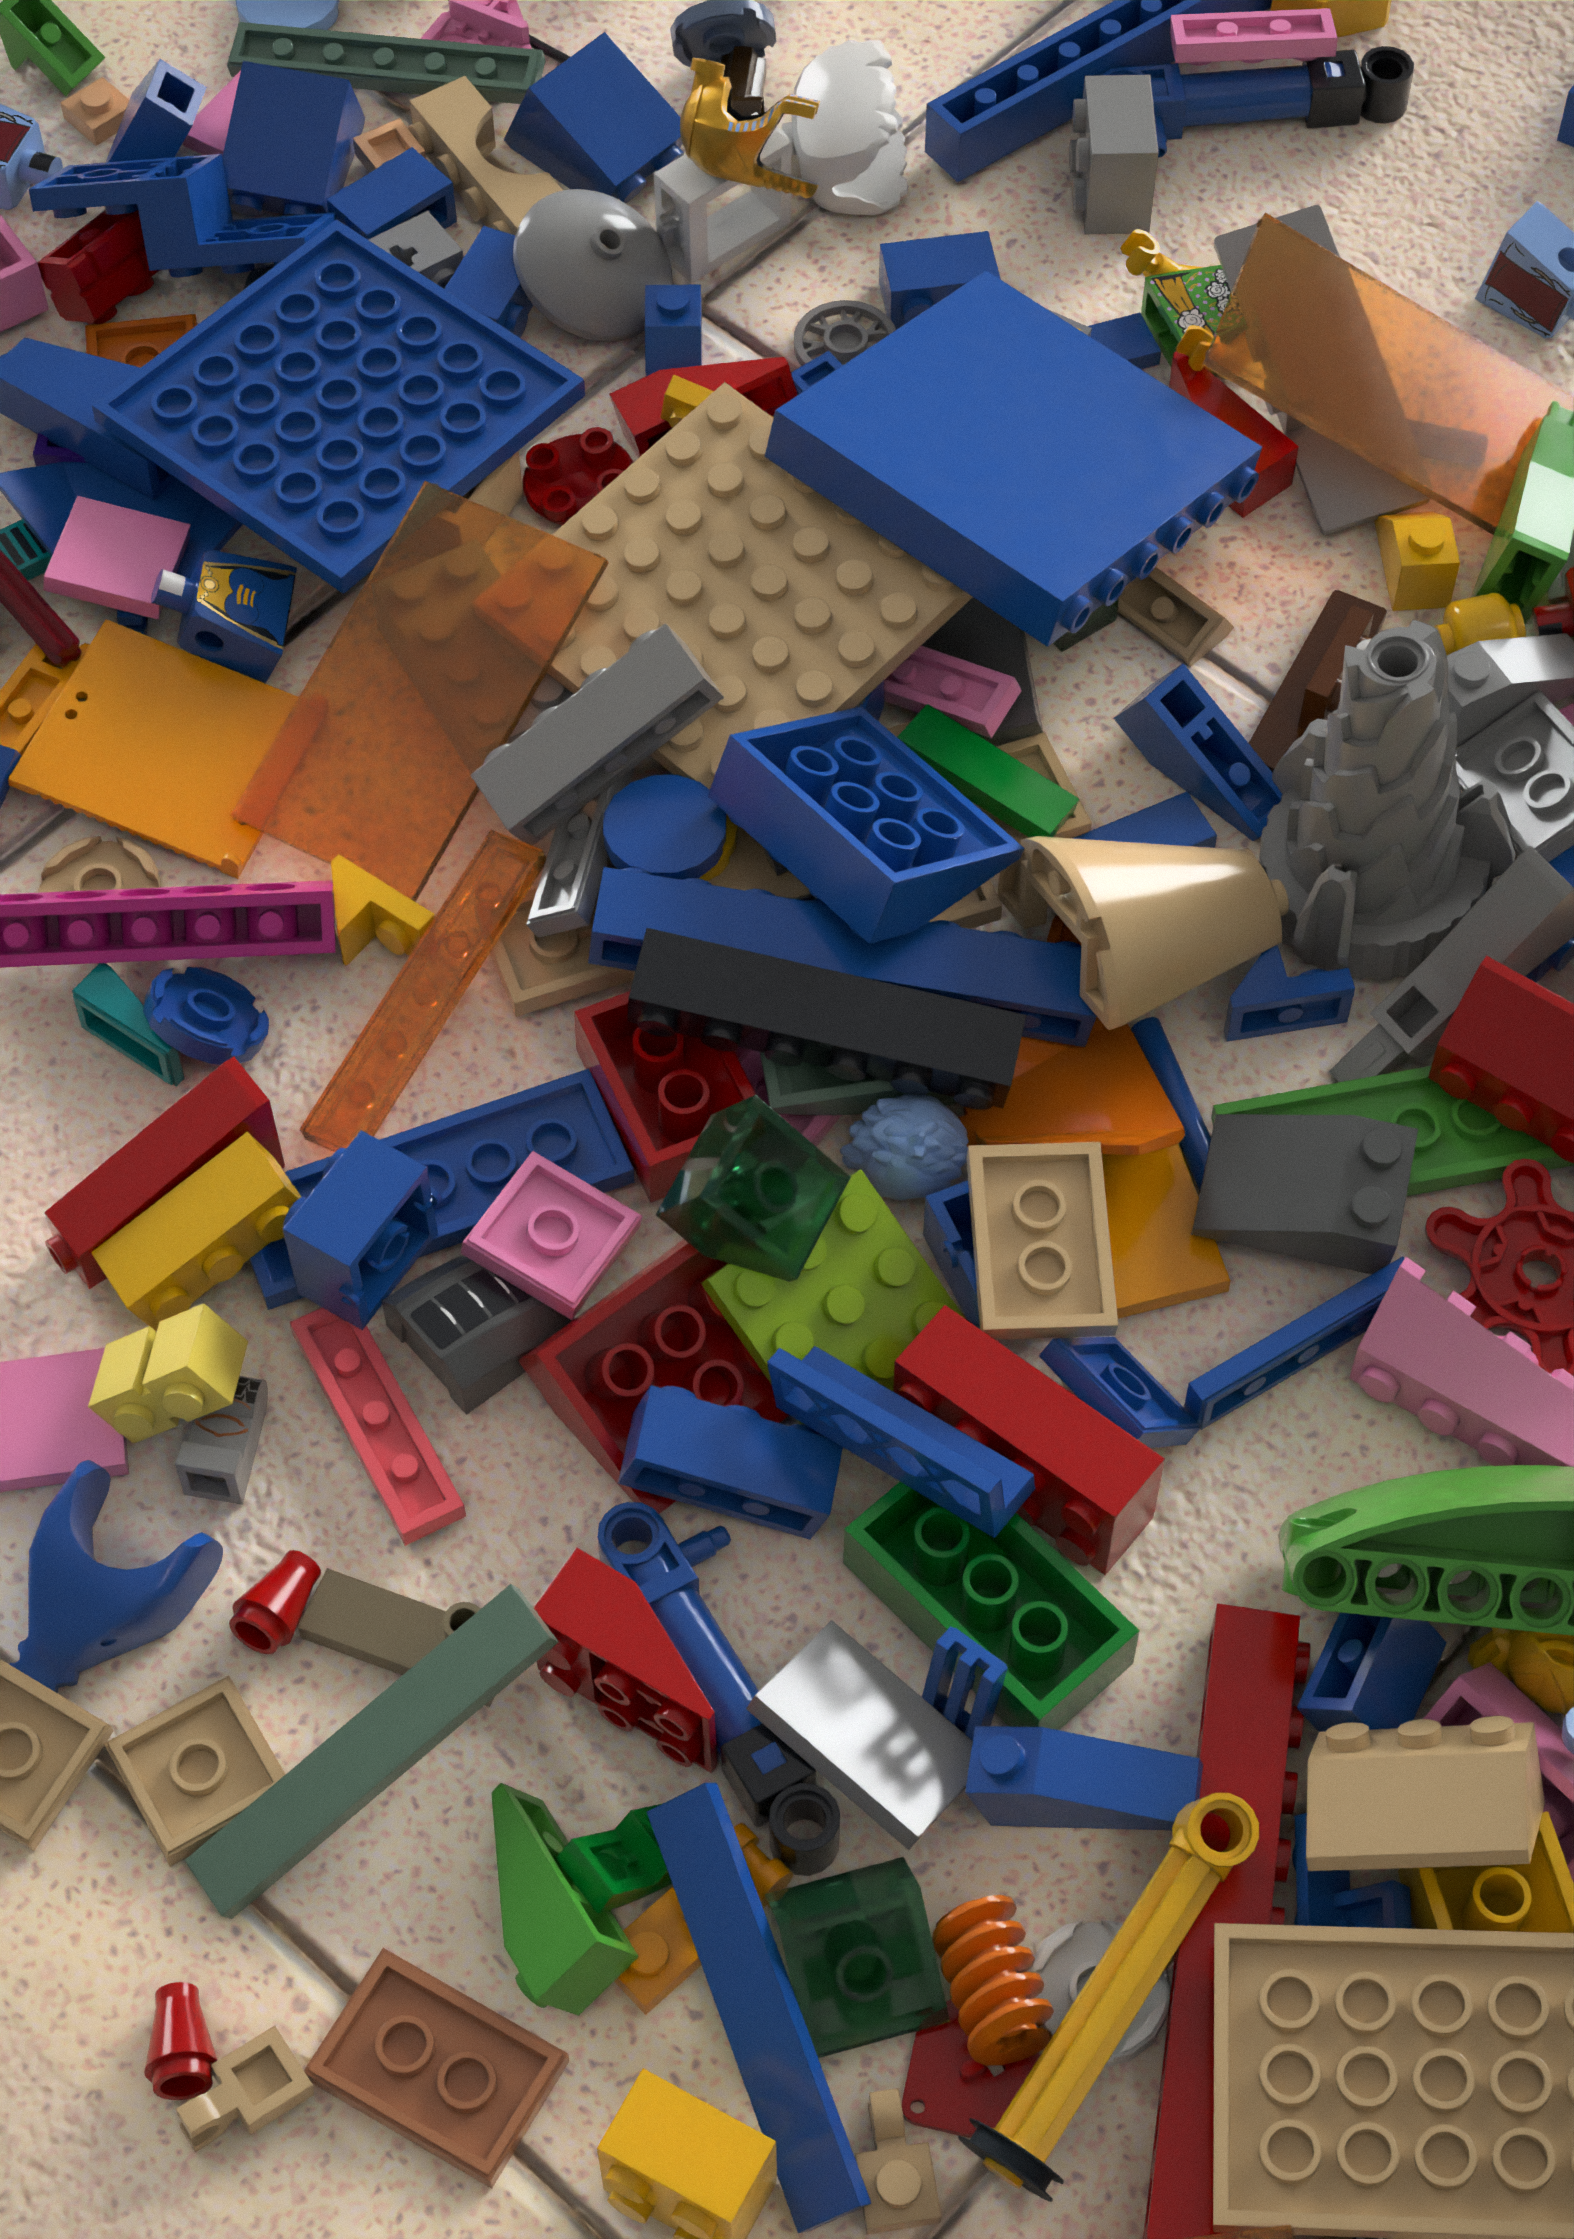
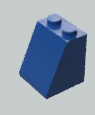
M605 32L528 88L504 137V141L511 149L543 171L548 172L553 178L569 189H586L601 192L615 197L624 203L632 200L647 184L646 177L684 155V152L680 149L682 146L680 116Z
M243 61L222 156L232 210L249 216H260L262 210L279 213L282 216L328 213L326 199L344 187L355 154L353 138L362 134L365 123L364 113L348 79Z

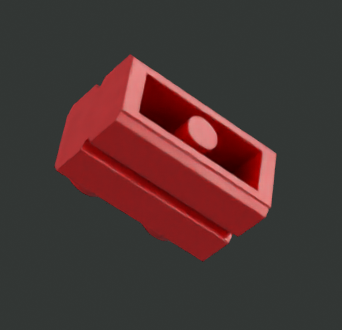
M104 210L37 262L44 285L52 292L50 297L59 316L66 321L85 322L88 325L102 324L111 320L118 312L116 305L127 296L139 295L150 289L154 285L152 276L160 271H149L138 210L117 215L106 214Z

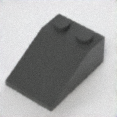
M1216 1114L1191 1235L1372 1275L1390 1264L1398 1246L1418 1129L1357 1115Z

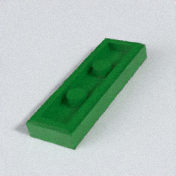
M926 704L897 736L898 739L971 802L1029 838L1036 836L1054 837L1074 813L1079 802V798L929 704Z

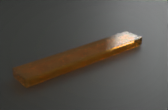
M492 829L489 831L299 1130L305 1140L335 1152L342 1147L346 1149L361 1130L373 1137L375 1136L544 868L546 856L542 849Z

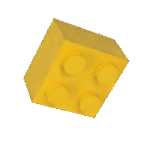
M644 2068L638 2075L597 2147L603 2189L611 2193L607 2199L610 2205L625 2216L640 2223H646L649 2217L652 2216L676 2230L673 2239H746L777 2184L775 2140Z

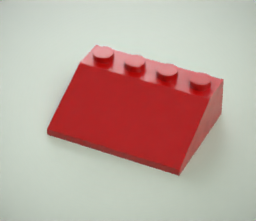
M746 1202L720 1212L518 1360L554 1413L617 1484L633 1412L651 1385L659 1388L665 1386L681 1387L691 1391L697 1399L723 1407L730 1405L745 1406L755 1410L761 1418L777 1423L782 1422L789 1416L776 1408L771 1383L701 1285L704 1280L768 1235ZM618 1484L633 1502L648 1505L654 1508L658 1514L676 1502V1500Z

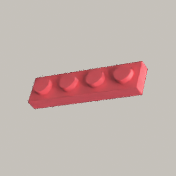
M323 1307L291 1321L292 1334L404 1545L406 1546L466 1517L465 1507L368 1327L365 1326L361 1330Z

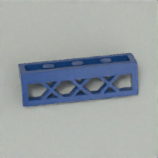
M816 1346L810 1350L802 1361L781 1348L767 1361L776 1408L993 1538L998 1535L1035 1490L1033 1473Z

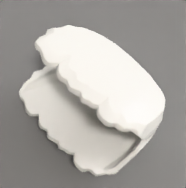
M847 40L840 45L829 46L822 54L816 56L803 68L794 87L793 95L820 101L817 114H815L814 119L791 115L792 122L782 123V130L791 141L792 156L797 155L802 179L819 185L811 198L820 207L834 213L878 215L900 205V198L908 194L907 178L902 176L907 166V161L905 160L907 148L903 145L905 137L899 131L903 127L901 115L895 110L897 104L894 96L897 90L896 86L893 85L894 77L890 70L887 69L892 66V59L880 40L863 42Z

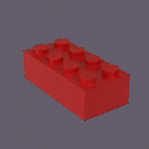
M944 1305L895 1360L893 1392L1034 1474L1035 1490L1016 1513L1031 1527L1035 1525L1054 1538L1058 1548L1071 1561L1081 1566L1090 1564L1106 1576L1154 1518L1165 1458L948 1306Z

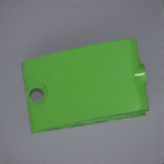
M1551 1465L1481 1466L1433 1471L1401 1477L1340 1493L1294 1512L1281 1525L1278 1539L1279 1548L1285 1561L1282 1590L1299 1596L1311 1608L1330 1612L1574 1636V1467ZM1376 1587L1403 1591L1396 1594H1387L1379 1591ZM1448 1594L1474 1598L1467 1601H1458L1450 1598ZM1520 1602L1541 1603L1545 1605L1539 1608H1529L1523 1606Z

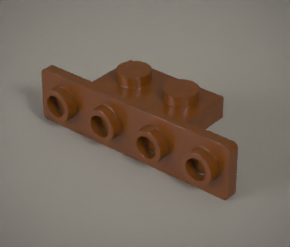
M1339 590L1332 592L1249 741L1250 746L1272 773L1279 760L1293 742L1304 734L1312 721L1316 719L1328 720V713H1333L1337 710L1340 701L1345 646L1356 648L1361 641L1372 639L1377 635L1386 618L1387 610L1384 607Z

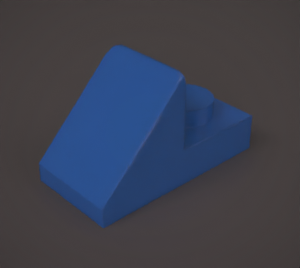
M1278 945L1262 952L1230 996L1223 1031L1226 1042L1347 1023L1355 992V985L1349 968L1331 971L1312 969L1298 976L1288 977Z

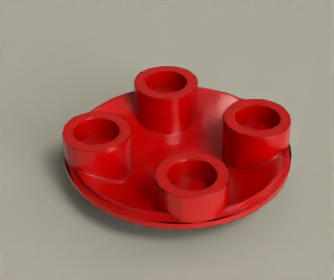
M601 427L589 428L583 434L561 437L548 444H537L526 455L527 466L523 476V490L526 500L531 508L541 517L553 523L564 525L633 463V460L622 446L614 442L611 432Z

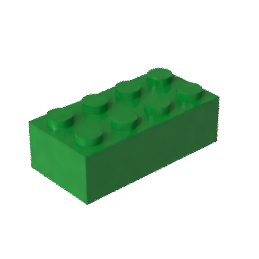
M898 1482L844 1528L843 1564L933 1652L937 1640L952 1626L1007 1664L1008 1669L995 1714L1010 1727H1045L1060 1730L1134 1662L1140 1630L1017 1513L1013 1515L998 1535L993 1538L902 1482ZM960 1652L958 1653L955 1668L953 1671L954 1673L956 1671L958 1660L962 1656ZM978 1665L975 1669L974 1675L976 1677L971 1689L975 1694H977L981 1677L985 1672Z

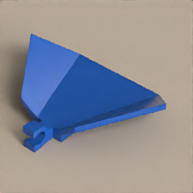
M58 462L0 473L1 493L51 557L77 496L191 524L190 540L176 573L188 578L191 577L205 551H220L243 525L177 478L153 500L89 463ZM117 609L118 624L147 635L148 617Z

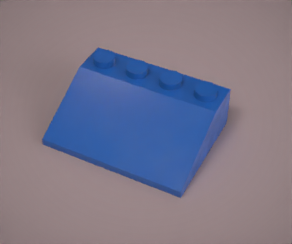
M862 706L729 735L708 793V797L728 815L735 825L743 828L768 851L769 856L773 860L786 867L808 888L815 898L823 901L849 925L854 934L863 938L869 944L916 931L1019 860L1025 849Z

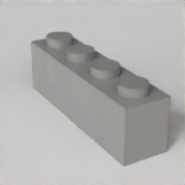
M665 623L657 630L648 631L636 638L631 644L629 652L611 666L590 674L582 682L580 690L561 705L550 707L540 713L534 719L532 727L511 744L501 745L490 752L484 760V765L470 776L505 828L526 845L532 847L722 700L724 696L687 644Z

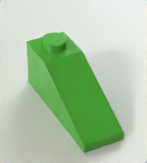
M500 1783L491 1792L504 1947L519 1971L515 1977L517 1985L531 2002L541 2008H546L549 2005L579 2016L639 1956L611 1910L597 1914L557 1861L556 1857L569 1842L544 1801Z

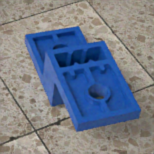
M222 154L68 165L28 189L33 212L53 210L54 218L81 216L87 213V208L105 206L106 214L109 215L125 214L138 210L149 271L169 269L170 276L176 278L200 274L203 272L202 267L221 266L222 273L237 274L255 269L256 263L274 262V266H276L337 219V213L333 212L233 220Z

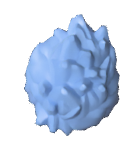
M903 1094L895 1098L878 1099L876 1105H871L868 1107V1110L862 1112L863 1120L854 1121L853 1125L849 1127L850 1136L854 1139L851 1143L842 1146L840 1149L844 1165L848 1169H862L881 1197L902 1201L925 1198L927 1195L950 1187L951 1180L957 1179L962 1175L961 1167L967 1162V1143L969 1140L967 1138V1129L960 1119L940 1100L928 1095Z

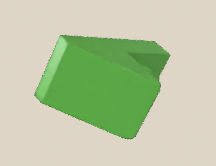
M3 0L0 3V36L10 65L15 71L25 61L30 59L67 96L106 58L52 0Z

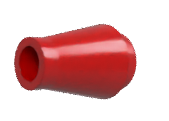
M288 1551L273 1569L233 1603L234 1615L229 1621V1626L235 1637L250 1649L262 1654H273L279 1646L288 1645L293 1638L312 1588L321 1576V1569L318 1564L300 1551Z
M186 1982L166 1984L155 1992L156 2008L144 2074L152 2082L153 2092L157 2096L168 2100L192 2099L211 2089L213 2085L211 2064L218 2060L200 2006L198 1987Z

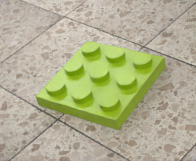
M862 1169L848 1176L701 1283L770 1383L771 1379L767 1361L779 1348L802 1361L810 1350L816 1346L893 1391L895 1360L941 1308L946 1305L965 1318Z

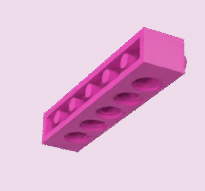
M332 880L0 894V968L336 953L335 907Z

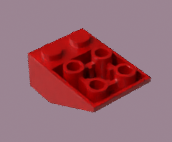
M576 1548L534 1606L535 1611L559 1642L537 1660V1667L540 1670L541 1678L562 1695L573 1697L578 1693L598 1705L599 1713L615 1727L626 1732H632L635 1727L655 1739L658 1749L673 1762L684 1767H691L695 1763L712 1774L717 1766L715 1712L637 1583L586 1552Z

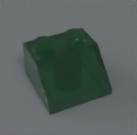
M754 1095L711 1114L655 1215L704 1256L791 1282L798 1279L851 1176L763 1100Z
M904 1857L765 1894L776 1945L818 2058L950 2022L921 1887Z

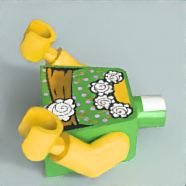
M1140 229L1134 230L1121 245L1120 250L1122 254L1129 256L1126 260V267L1129 273L1136 276L1143 273L1145 276L1141 315L1170 367L1172 366L1173 353L1177 351L1190 357L1188 364L1195 371H1201L1204 366L1214 376L1227 380L1235 379L1250 361L1243 341V332L1246 331L1221 265L1197 267L1177 264L1159 253V245L1153 236Z

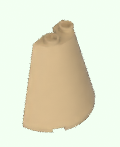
M1036 836L1021 840V844L1025 848L1021 858L1001 871L999 876L998 897L1023 929L1047 924L1048 903L1082 943L1079 996L1108 1030L1121 1027L1282 942L1281 916L1286 915L1289 910V900L1284 885L1278 879H1269L1264 868L1249 848L1240 850Z

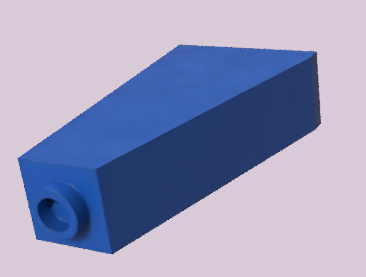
M26 337L7 354L0 356V413L36 434L40 433L48 437L49 441L57 446L68 448L79 454L89 464L153 500L176 479V477L96 423L94 419L92 405L139 370L140 367Z

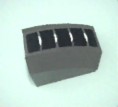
M464 1255L428 1271L382 1300L386 1326L401 1343L406 1342L448 1389L452 1400L466 1415L526 1371L518 1360L572 1321Z

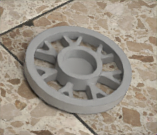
M852 300L832 301L813 308L798 322L794 332V353L799 364L803 366L812 360L810 357L823 354L829 350L844 365L870 348L868 342L882 340L894 332L896 328L885 313L872 305ZM840 314L841 321L828 325L826 317ZM861 317H865L874 323L866 330L858 321ZM809 331L823 336L824 339L823 342L805 339L804 336Z

